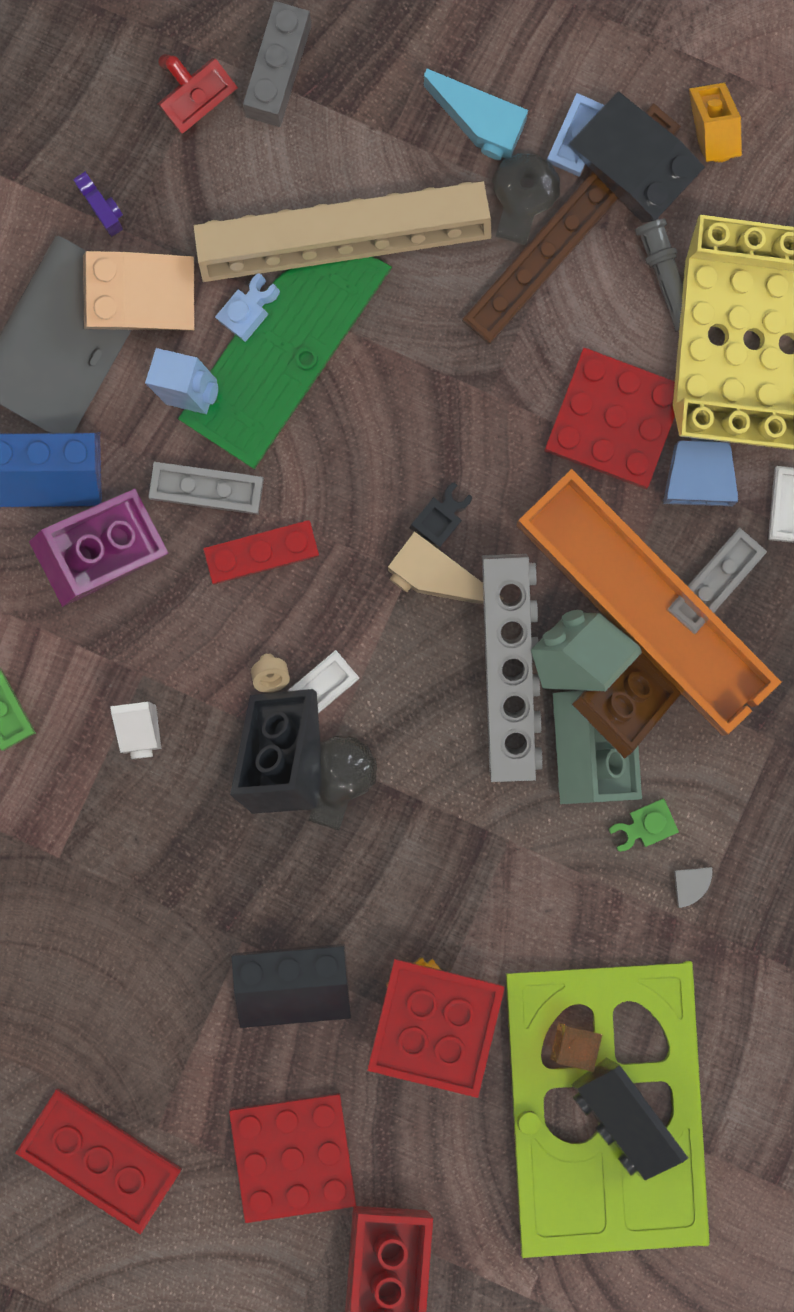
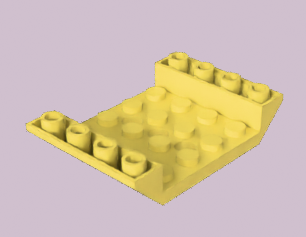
M699 215L685 260L673 397V409L679 436L794 450V352L793 354H785L779 347V339L783 335L791 337L794 341V227ZM710 327H718L724 332L725 341L723 345L717 346L710 342L708 338ZM746 331H753L759 336L760 346L757 350H751L744 344L743 337Z

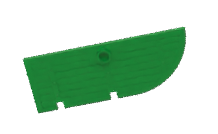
M366 257L286 270L272 283L280 290L278 297L273 302L264 304L262 307L268 313V316L246 342L235 335L211 369V374L217 379L218 394L215 402L210 404L207 414L184 409L178 420L255 470L387 277L392 266L379 259Z

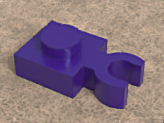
M86 171L74 178L76 186L110 237L122 231L123 228L118 219L123 214L112 197L105 200Z

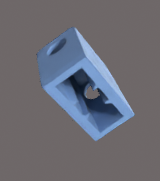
M691 438V441H678L673 450L663 504L734 506L738 502V492L730 443L713 442V440Z

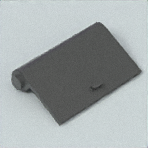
M55 236L0 333V406L7 408L48 433H74L131 330L84 329L83 255L86 251L60 236Z

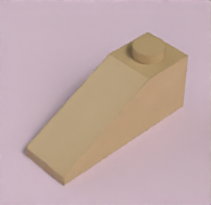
M416 532L412 534L388 566V571L393 574L390 581L405 592L412 588L421 594L484 605L483 582Z

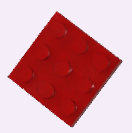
M583 348L544 451L647 490L675 418L673 409L675 381Z
M394 958L367 1071L478 1098L505 986Z
M340 1093L229 1110L245 1223L344 1209L357 1205Z

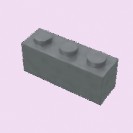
M274 1L243 102L246 118L281 127L311 29L310 11Z

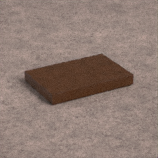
M641 653L606 691L584 690L572 705L625 759L637 748L681 693Z

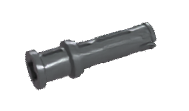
M665 218L636 228L635 233L636 236H641L648 256L645 259L646 264L654 269L665 303L670 312L675 332H678L680 328L683 282L675 262L678 252L676 248L671 247L665 230L667 221Z

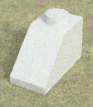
M150 702L110 706L120 753H130L131 759L153 757L152 750L161 749L156 705Z

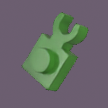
M664 798L630 812L632 824L617 823L608 829L610 834L619 830L626 833V842L616 847L617 851L620 852L629 850L638 838L641 839L643 846L647 847L679 833Z

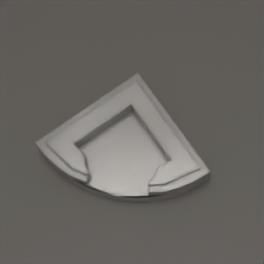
M712 867L674 870L678 908L697 902L706 893L712 879Z

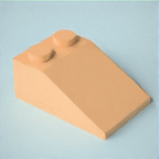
M86 251L84 253V329L194 331L193 256Z

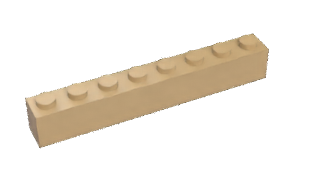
M484 181L476 183L464 182L456 186L426 188L422 191L403 194L391 193L383 197L358 198L349 202L330 205L318 204L311 208L285 209L277 213L258 216L246 215L238 219L225 221L212 220L205 224L194 225V233L203 282L491 239V217Z

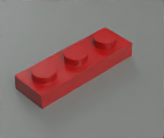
M310 520L203 548L213 585L320 557Z

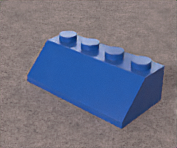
M100 432L0 433V507L96 506L102 503Z

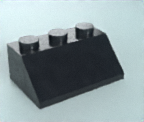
M345 944L234 953L231 956L234 994L240 1028L351 1019Z
M606 1057L571 1084L577 1092L572 1097L586 1116L592 1112L600 1123L595 1127L596 1131L608 1146L613 1142L622 1153L617 1159L630 1176L637 1173L643 1180H647L688 1159V1156L631 1079L616 1062Z

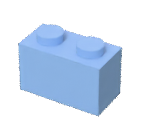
M156 348L145 384L166 405L207 414L210 404H213L217 398V379L197 357Z

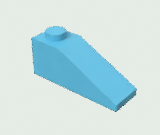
M426 69L424 87L476 147L481 148V152L492 159L501 160L503 157L510 160L526 123L528 110Z

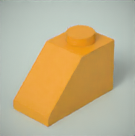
M719 83L689 88L698 145L705 161L725 162L730 158L742 156L741 116L726 84Z

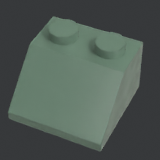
M572 610L565 613L562 619L551 630L547 631L543 638L531 649L542 688L606 691L642 653L637 643L600 613H583L582 610Z

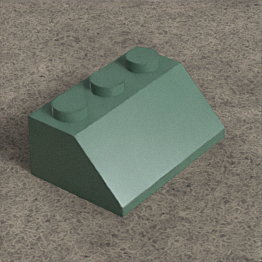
M584 690L553 693L560 804L642 799L639 746L624 759L572 705Z

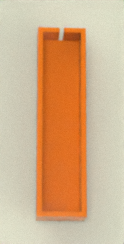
M573 469L562 477L518 520L516 526L613 625L640 646L642 653L722 736L728 735L752 712L748 706H744L746 703L751 708L758 706L781 683L768 667ZM679 596L685 600L684 602L699 617L705 620L704 625L696 634H693L667 611Z

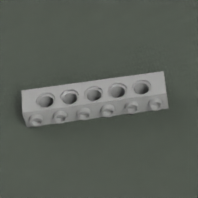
M527 554L482 555L489 775L491 782L536 780V770L542 769L541 747H535L534 733H541L540 711H534L533 696H540V678L538 674H532L533 656L531 653V649L538 643V637H531V622H538L537 600H530V585H536L537 582L536 563H529ZM508 584H514L520 588L519 598L512 603H506L500 599L501 589ZM511 621L519 623L522 631L516 639L508 640L501 635V629L504 624ZM509 659H518L523 663L522 671L516 676H507L502 672L503 664ZM511 696H519L524 700L523 708L516 713L507 712L503 708L505 700ZM512 733H520L525 737V742L518 749H510L505 745V739Z

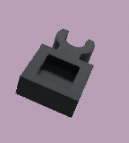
M455 482L451 483L444 491L442 496L443 503H440L433 497L409 527L437 549L443 545L462 521L454 513L464 511L472 501L471 495H468L462 502H456L452 498V492L457 487Z

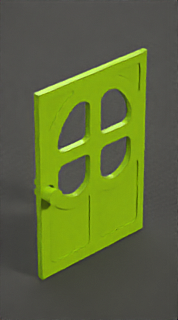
M685 961L683 963L505 973L521 1257L709 1246L693 963ZM626 1001L636 1002L647 1009L657 1020L668 1043V1054L664 1060L645 1063H618L615 1057L613 1011L618 1004ZM581 1004L589 1007L593 1015L594 1062L589 1066L545 1067L541 1060V1051L545 1036L552 1023L569 1006ZM607 1057L619 1064L633 1083L662 1081L668 1084L671 1091L672 1114L665 1127L688 1156V1159L647 1180H643L637 1173L630 1176L617 1159L622 1155L621 1151L614 1142L608 1146L597 1131L589 1139L580 1143L566 1142L554 1136L545 1123L544 1097L550 1089L572 1087L571 1084Z

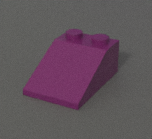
M136 489L40 530L29 541L62 607L88 596L169 554Z

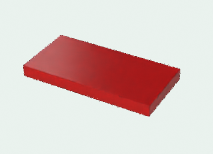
M58 1088L15 1153L140 1235L182 1170L173 1162Z

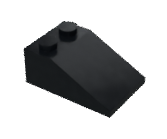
M619 91L611 97L568 144L574 153L642 223L656 221L705 168L677 137Z
M314 689L250 695L230 795L252 814L317 809L323 776L317 692Z

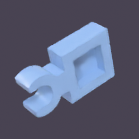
M260 273L251 279L249 284L250 290L246 295L238 289L215 316L223 326L244 342L248 340L268 316V313L262 308L263 305L276 300L280 293V290L274 284L270 285L268 290L260 292L261 287L266 282Z

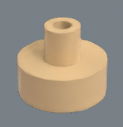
M272 654L262 655L260 660L251 668L253 685L260 692H277L289 683L290 677L286 662L280 658H275Z

